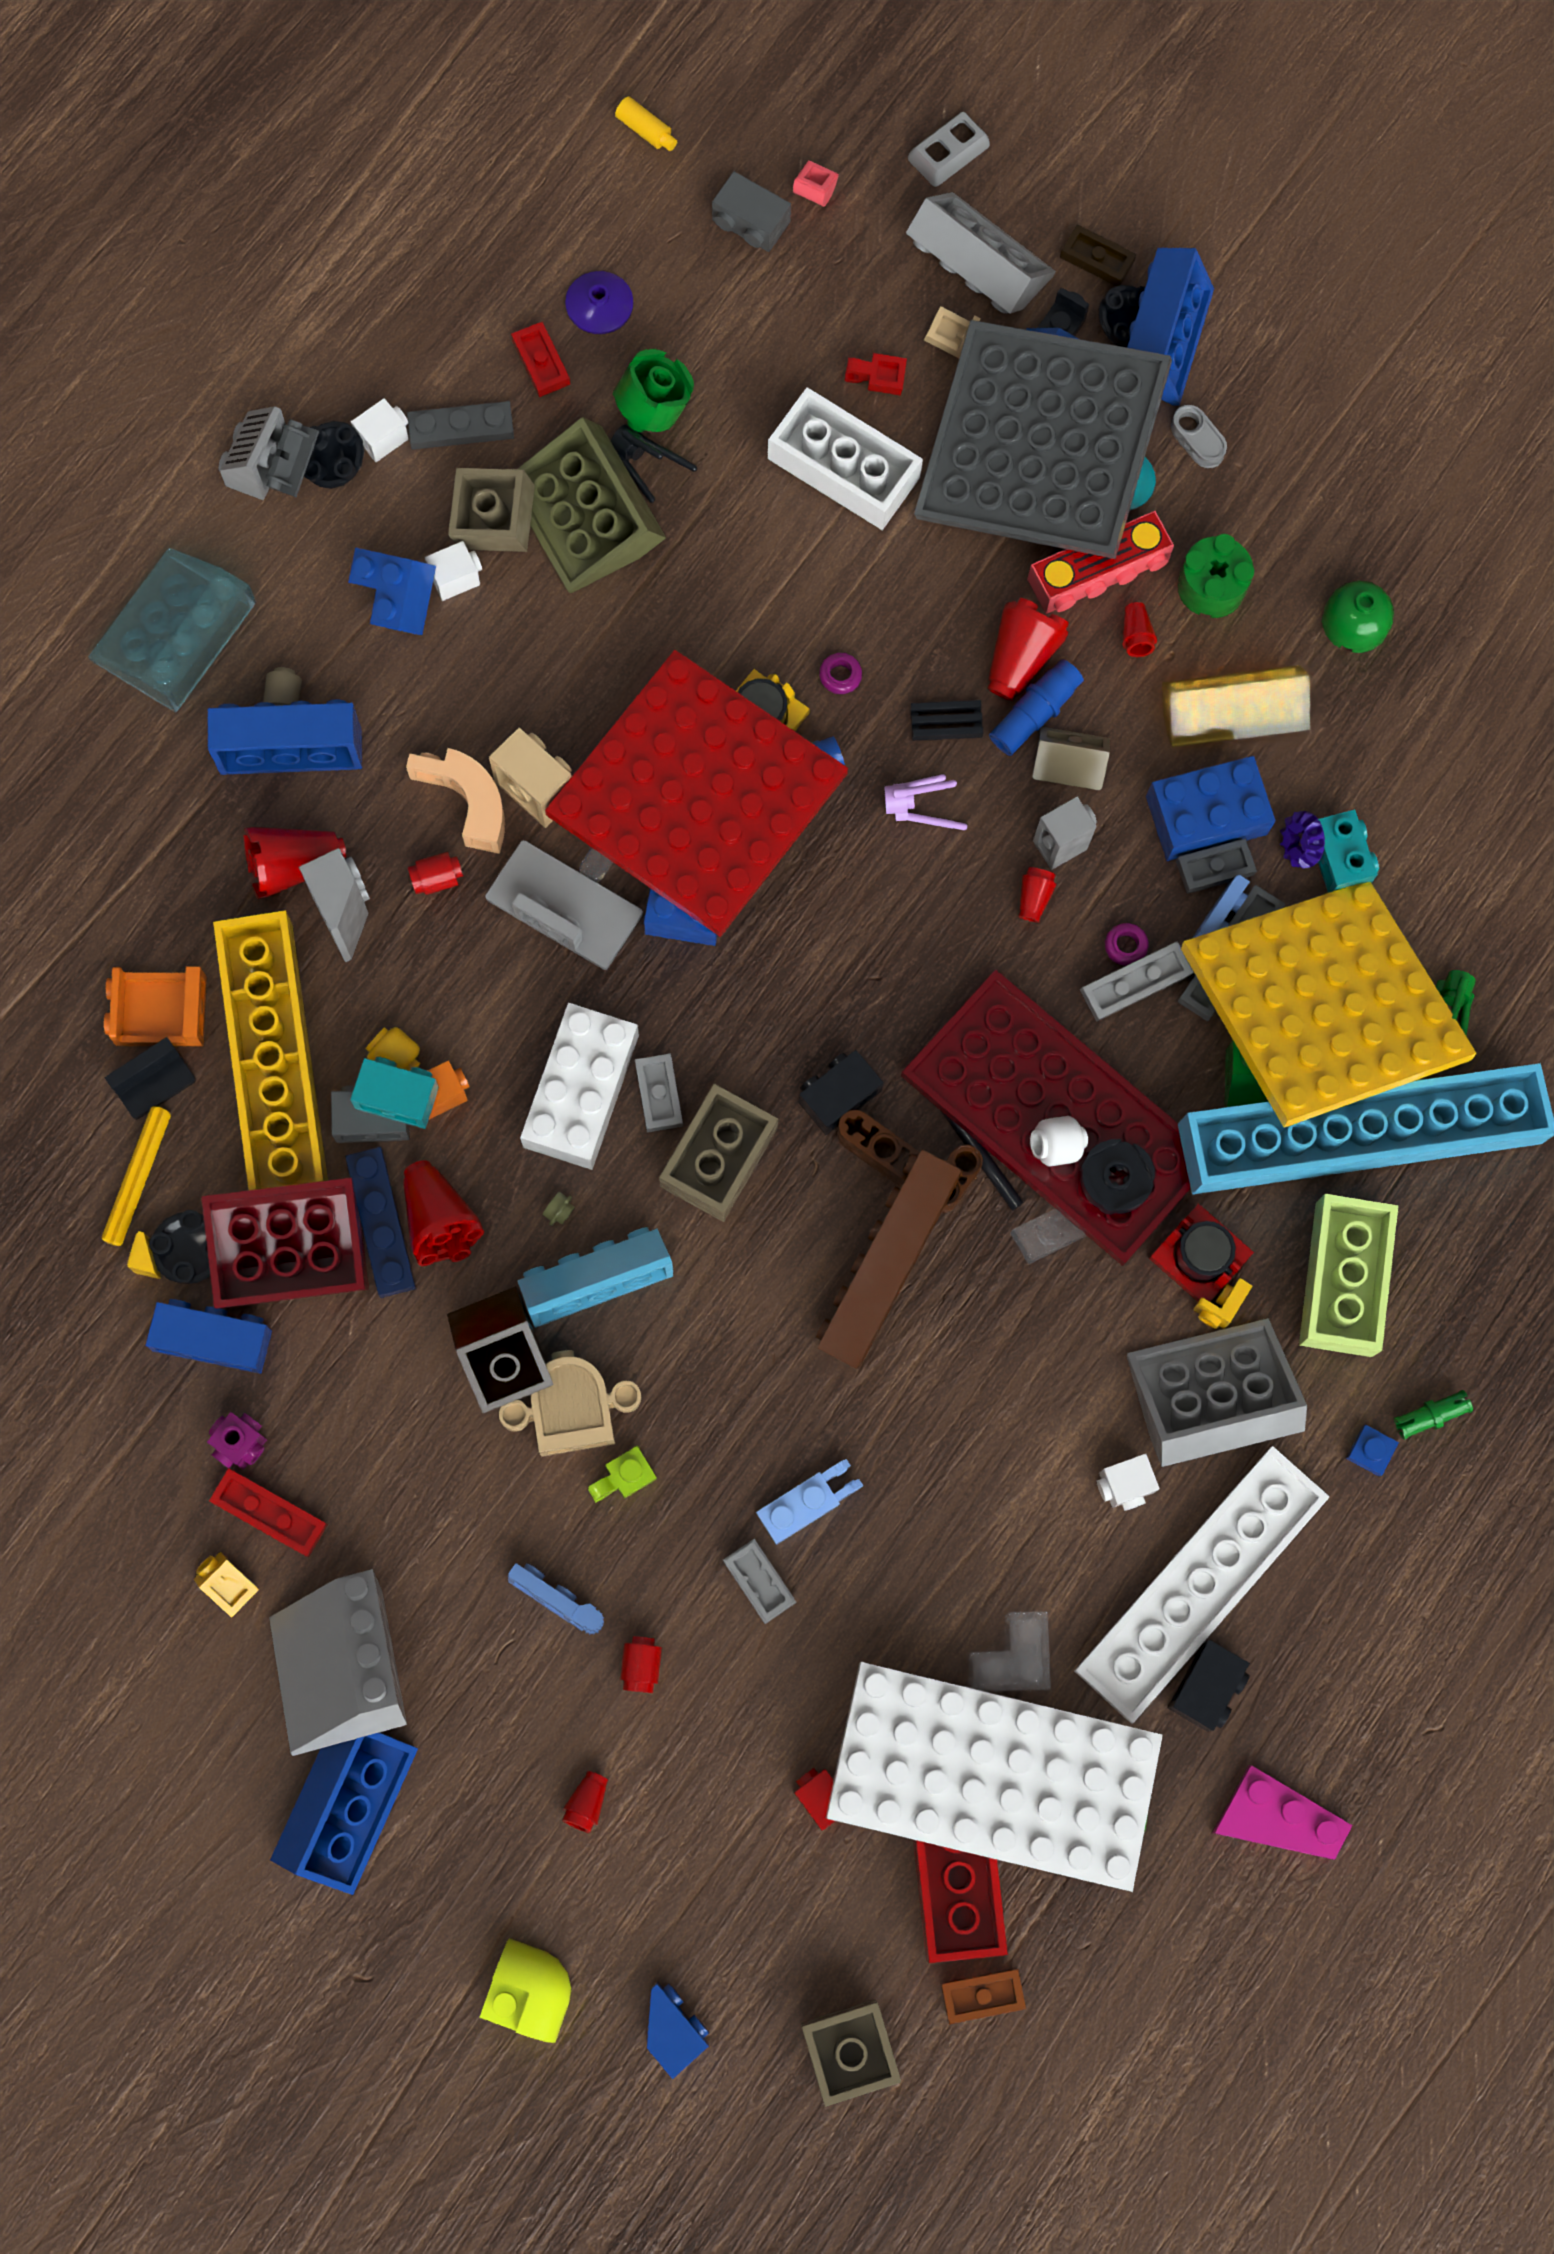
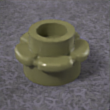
M559 1191L542 1214L550 1220L549 1225H554L556 1221L563 1225L575 1209L570 1204L572 1200L571 1195L567 1197Z

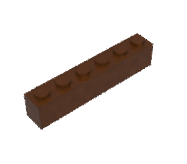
M923 1149L918 1156L915 1154L910 1156L902 1172L907 1175L902 1188L900 1189L895 1186L885 1204L890 1210L884 1222L878 1219L868 1236V1239L873 1242L866 1255L861 1252L859 1253L850 1271L855 1274L849 1288L844 1285L841 1287L833 1303L834 1306L838 1307L833 1319L825 1318L815 1337L821 1340L817 1347L818 1349L855 1369L861 1367L963 1173L961 1169Z

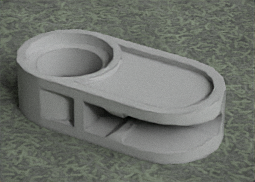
M1194 405L1179 407L1175 411L1171 423V432L1199 466L1204 468L1218 466L1223 461L1227 450L1225 438L1201 409ZM1183 417H1191L1196 421L1197 427L1193 430H1185L1180 426L1179 420Z

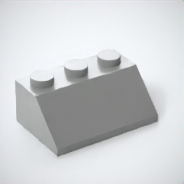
M338 848L300 866L299 869L344 961L347 962L352 960L369 914L364 902L370 898L352 857L344 859Z

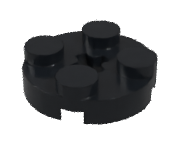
M1109 1139L1097 1144L1088 1153L1080 1168V1183L1085 1196L1105 1214H1123L1140 1207L1149 1197L1155 1179L1154 1164L1148 1153L1134 1143L1131 1145L1128 1142H1121V1139ZM1111 1168H1115L1118 1172L1125 1171L1127 1176L1123 1179V1185H1118L1116 1182L1112 1183L1109 1180Z

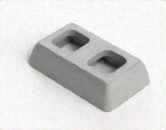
M960 112L914 147L908 155V161L932 186L937 187L988 149L990 146L989 138L965 112ZM959 123H965L975 134L965 143H961L950 132ZM934 142H940L950 153L940 162L934 161L925 151Z

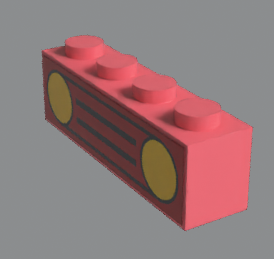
M1153 511L1125 524L1116 559L1066 549L1031 564L1027 580L1045 614L1054 610L1063 612L1071 608L1077 600L1086 596L1089 599L1095 598L1104 593L1109 586L1119 583V585L1127 584L1134 580L1139 573L1148 569L1151 572L1161 569L1169 562L1174 544L1156 511Z

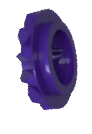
M1307 811L1294 812L1293 816L1285 818L1286 827L1280 830V833L1283 835V842L1279 845L1285 848L1284 859L1290 860L1292 867L1310 868L1318 863L1324 851L1325 836L1323 827L1314 814Z

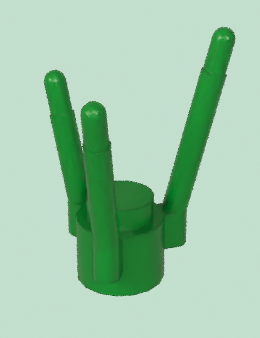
M1451 970L1448 972L1446 980H1438L1435 987L1440 995H1443L1445 1003L1452 1006V1019L1457 1020L1458 1013L1462 1007L1460 1027L1467 1037L1470 1010L1475 996L1472 991L1476 979L1467 972Z

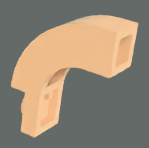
M450 748L447 749L445 761L431 753H421L420 756L409 754L406 768L410 779L448 787L458 792L466 800L468 813L462 833L465 846L500 854L505 833V816L500 793L487 770L470 756Z

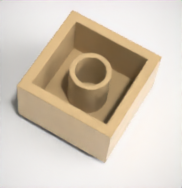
M518 728L489 756L494 782L546 828L553 820L546 816L545 809L570 780L572 769L561 757L556 756L553 758L545 751V744L534 733L527 735L521 728Z

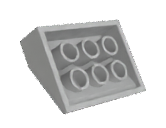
M1269 1318L1127 1353V1360L1148 1433L1161 1467L1305 1431L1307 1404Z
M373 1569L337 1578L269 1617L292 1756L407 1725L383 1593Z

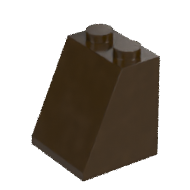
M516 1286L447 1314L455 1350L482 1413L554 1385L531 1320Z

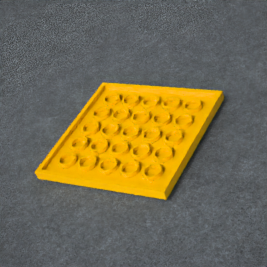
M1371 882L1345 887L1186 940L1182 944L1181 951L1284 1128L1469 1062L1476 1055L1473 1046L1456 1019H1452V1012Z

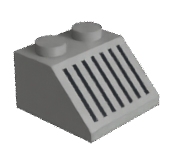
M274 406L248 411L243 423L239 422L236 425L232 446L229 452L225 451L219 462V471L226 487L261 500L265 499L269 487L266 486L268 479L265 478L266 474L268 475L274 456H280L282 451L277 447L284 430L283 425H286L280 408Z

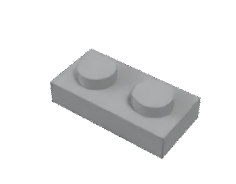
M671 1053L635 1059L647 1133L683 1127Z

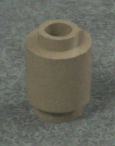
M275 668L274 671L266 674L263 702L283 706L299 701L302 679L295 675L296 672L290 668Z

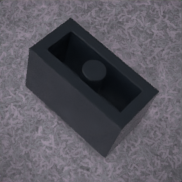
M857 1050L848 1056L845 1053L840 1054L828 1065L830 1070L820 1078L817 1075L812 1076L800 1087L802 1092L799 1094L798 1103L825 1135H828L838 1127L841 1117L846 1112L859 1110L882 1092L884 1082Z
M1211 1640L1204 1641L1167 1708L1207 1732L1214 1731L1216 1726L1221 1729L1232 1708L1227 1706L1234 1693L1239 1695L1249 1680L1250 1675L1245 1671L1250 1663Z

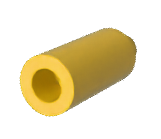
M630 96L620 102L615 112L617 119L656 149L663 146L668 151H672L675 148L677 139L671 136V128Z

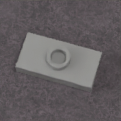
M755 1539L723 1559L724 1564L764 1624L797 1603Z

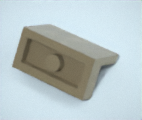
M1041 727L1033 769V779L1101 790L1110 754V738Z

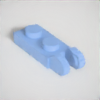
M847 1459L837 1463L822 1474L820 1472L756 1512L775 1545L840 1505V1501L863 1487L860 1479L852 1480L833 1494L826 1483L847 1471L851 1466Z

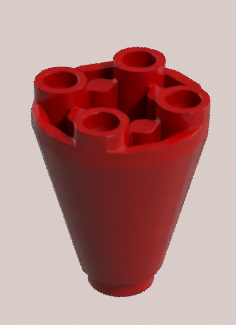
M1021 597L1018 602H1007L1003 609L988 677L990 683L987 689L993 694L1009 701L1013 700L1015 694L1019 695L1065 642L1069 633L1066 630L1069 625L1068 621L1054 614H1050L1047 617L1037 612L1038 606L1035 603Z
M422 1160L409 1165L403 1172L405 1177L403 1185L410 1245L420 1266H428L434 1262L450 1259L452 1262L466 1259L471 1254L470 1247L484 1234L479 1218L441 1172L431 1165V1162Z

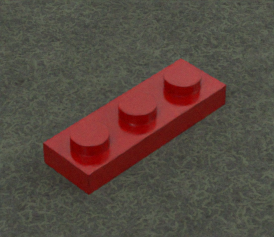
M229 1468L209 1500L214 1505L308 1558L328 1524Z

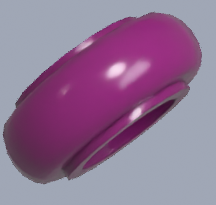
M835 653L823 660L819 668V678L822 685L828 691L844 695L854 691L859 686L862 680V668L854 656L847 653ZM840 666L847 668L851 676L846 680L839 681L834 679L830 672L835 667Z
M1121 923L1114 926L1107 933L1104 942L1108 957L1116 964L1127 966L1144 958L1149 949L1148 937L1139 926L1131 923ZM1122 936L1131 937L1137 944V949L1132 953L1122 952L1117 946V939Z

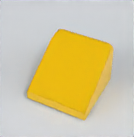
M138 1231L135 1235L127 1266L135 1274L161 1279L149 1246L150 1238L144 1232Z

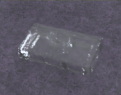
M1054 1209L1018 1226L1010 1233L1028 1264L1087 1236L1081 1229L1077 1228L1063 1216L1058 1209Z

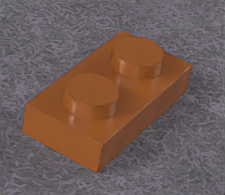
M1017 1968L940 1983L949 2025L1026 2009L1019 1970Z

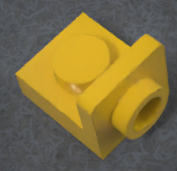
M1239 1278L1233 1287L1226 1284L1216 1300V1303L1221 1305L1220 1308L1201 1297L1193 1310L1199 1313L1198 1318L1206 1325L1215 1329L1218 1326L1225 1329L1234 1318L1251 1290L1252 1285Z
M222 1552L218 1553L215 1557L209 1556L198 1567L196 1571L198 1575L194 1578L198 1587L231 1618L259 1590Z

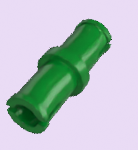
M1460 1390L1458 1393L1436 1402L1429 1400L1423 1403V1407L1400 1417H1395L1394 1423L1397 1430H1402V1432H1399V1435L1405 1440L1432 1427L1437 1430L1444 1426V1422L1465 1413L1473 1412L1470 1399L1465 1400L1468 1397L1465 1390Z

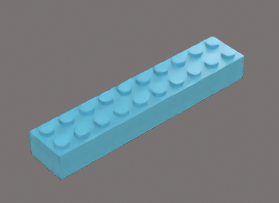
M1541 1063L1413 1081L1285 1128L1268 1101L1190 1112L1178 1123V1129L1193 1195L1539 1145L1554 1136V1117Z

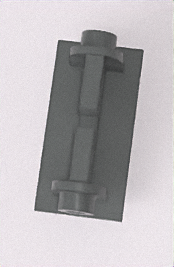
M289 419L288 425H283L284 430L277 447L282 450L280 456H274L268 475L266 474L265 478L268 479L266 486L270 489L297 497L319 431Z

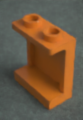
M186 966L185 973L124 972L121 967H113L112 978H107L106 997L111 1001L110 1013H105L104 1015L105 1034L109 1035V1038L116 1046H154L166 1037L173 1046H204L207 976L201 967Z

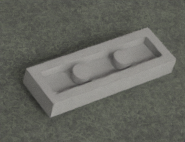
M1177 941L1082 987L1080 991L1097 1022L1191 976L1194 972Z

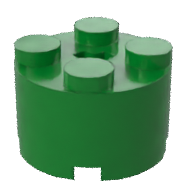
M646 349L638 352L613 390V396L618 409L627 419L629 427L636 432H643L645 430L661 432L671 428L688 404L694 389L693 378L687 367L677 358L673 362L664 357L666 352L661 350Z
M1228 534L1207 537L1198 541L1188 551L1179 574L1178 593L1180 599L1190 611L1198 615L1203 613L1211 615L1210 618H1220L1231 614L1241 605L1254 576L1251 556L1240 543Z

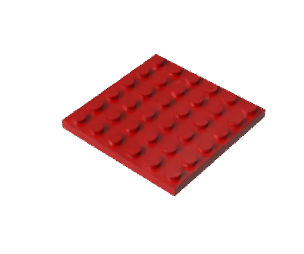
M674 650L545 809V813L550 819L721 937L846 777L848 767Z

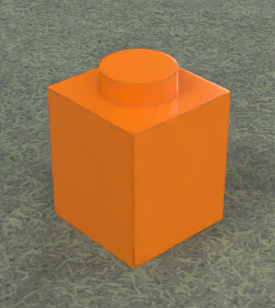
M448 1060L427 1070L432 1073V1078L436 1079L439 1086L429 1119L468 1101L464 1090L470 1086L461 1068L453 1070Z

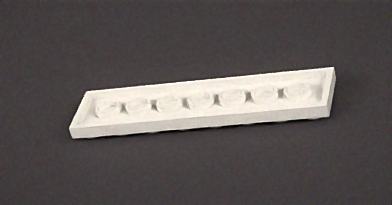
M1273 1446L1270 1447L1074 1672L1131 1724L1134 1723L1328 1500L1329 1496Z

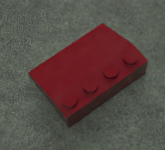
M352 1178L201 1196L214 1309L369 1290L365 1250Z

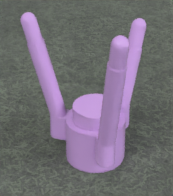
M944 774L907 783L884 786L886 814H895L896 821L908 820L952 829H967V824L908 813V809H915V794L943 790L957 785L955 780L944 781L946 779Z

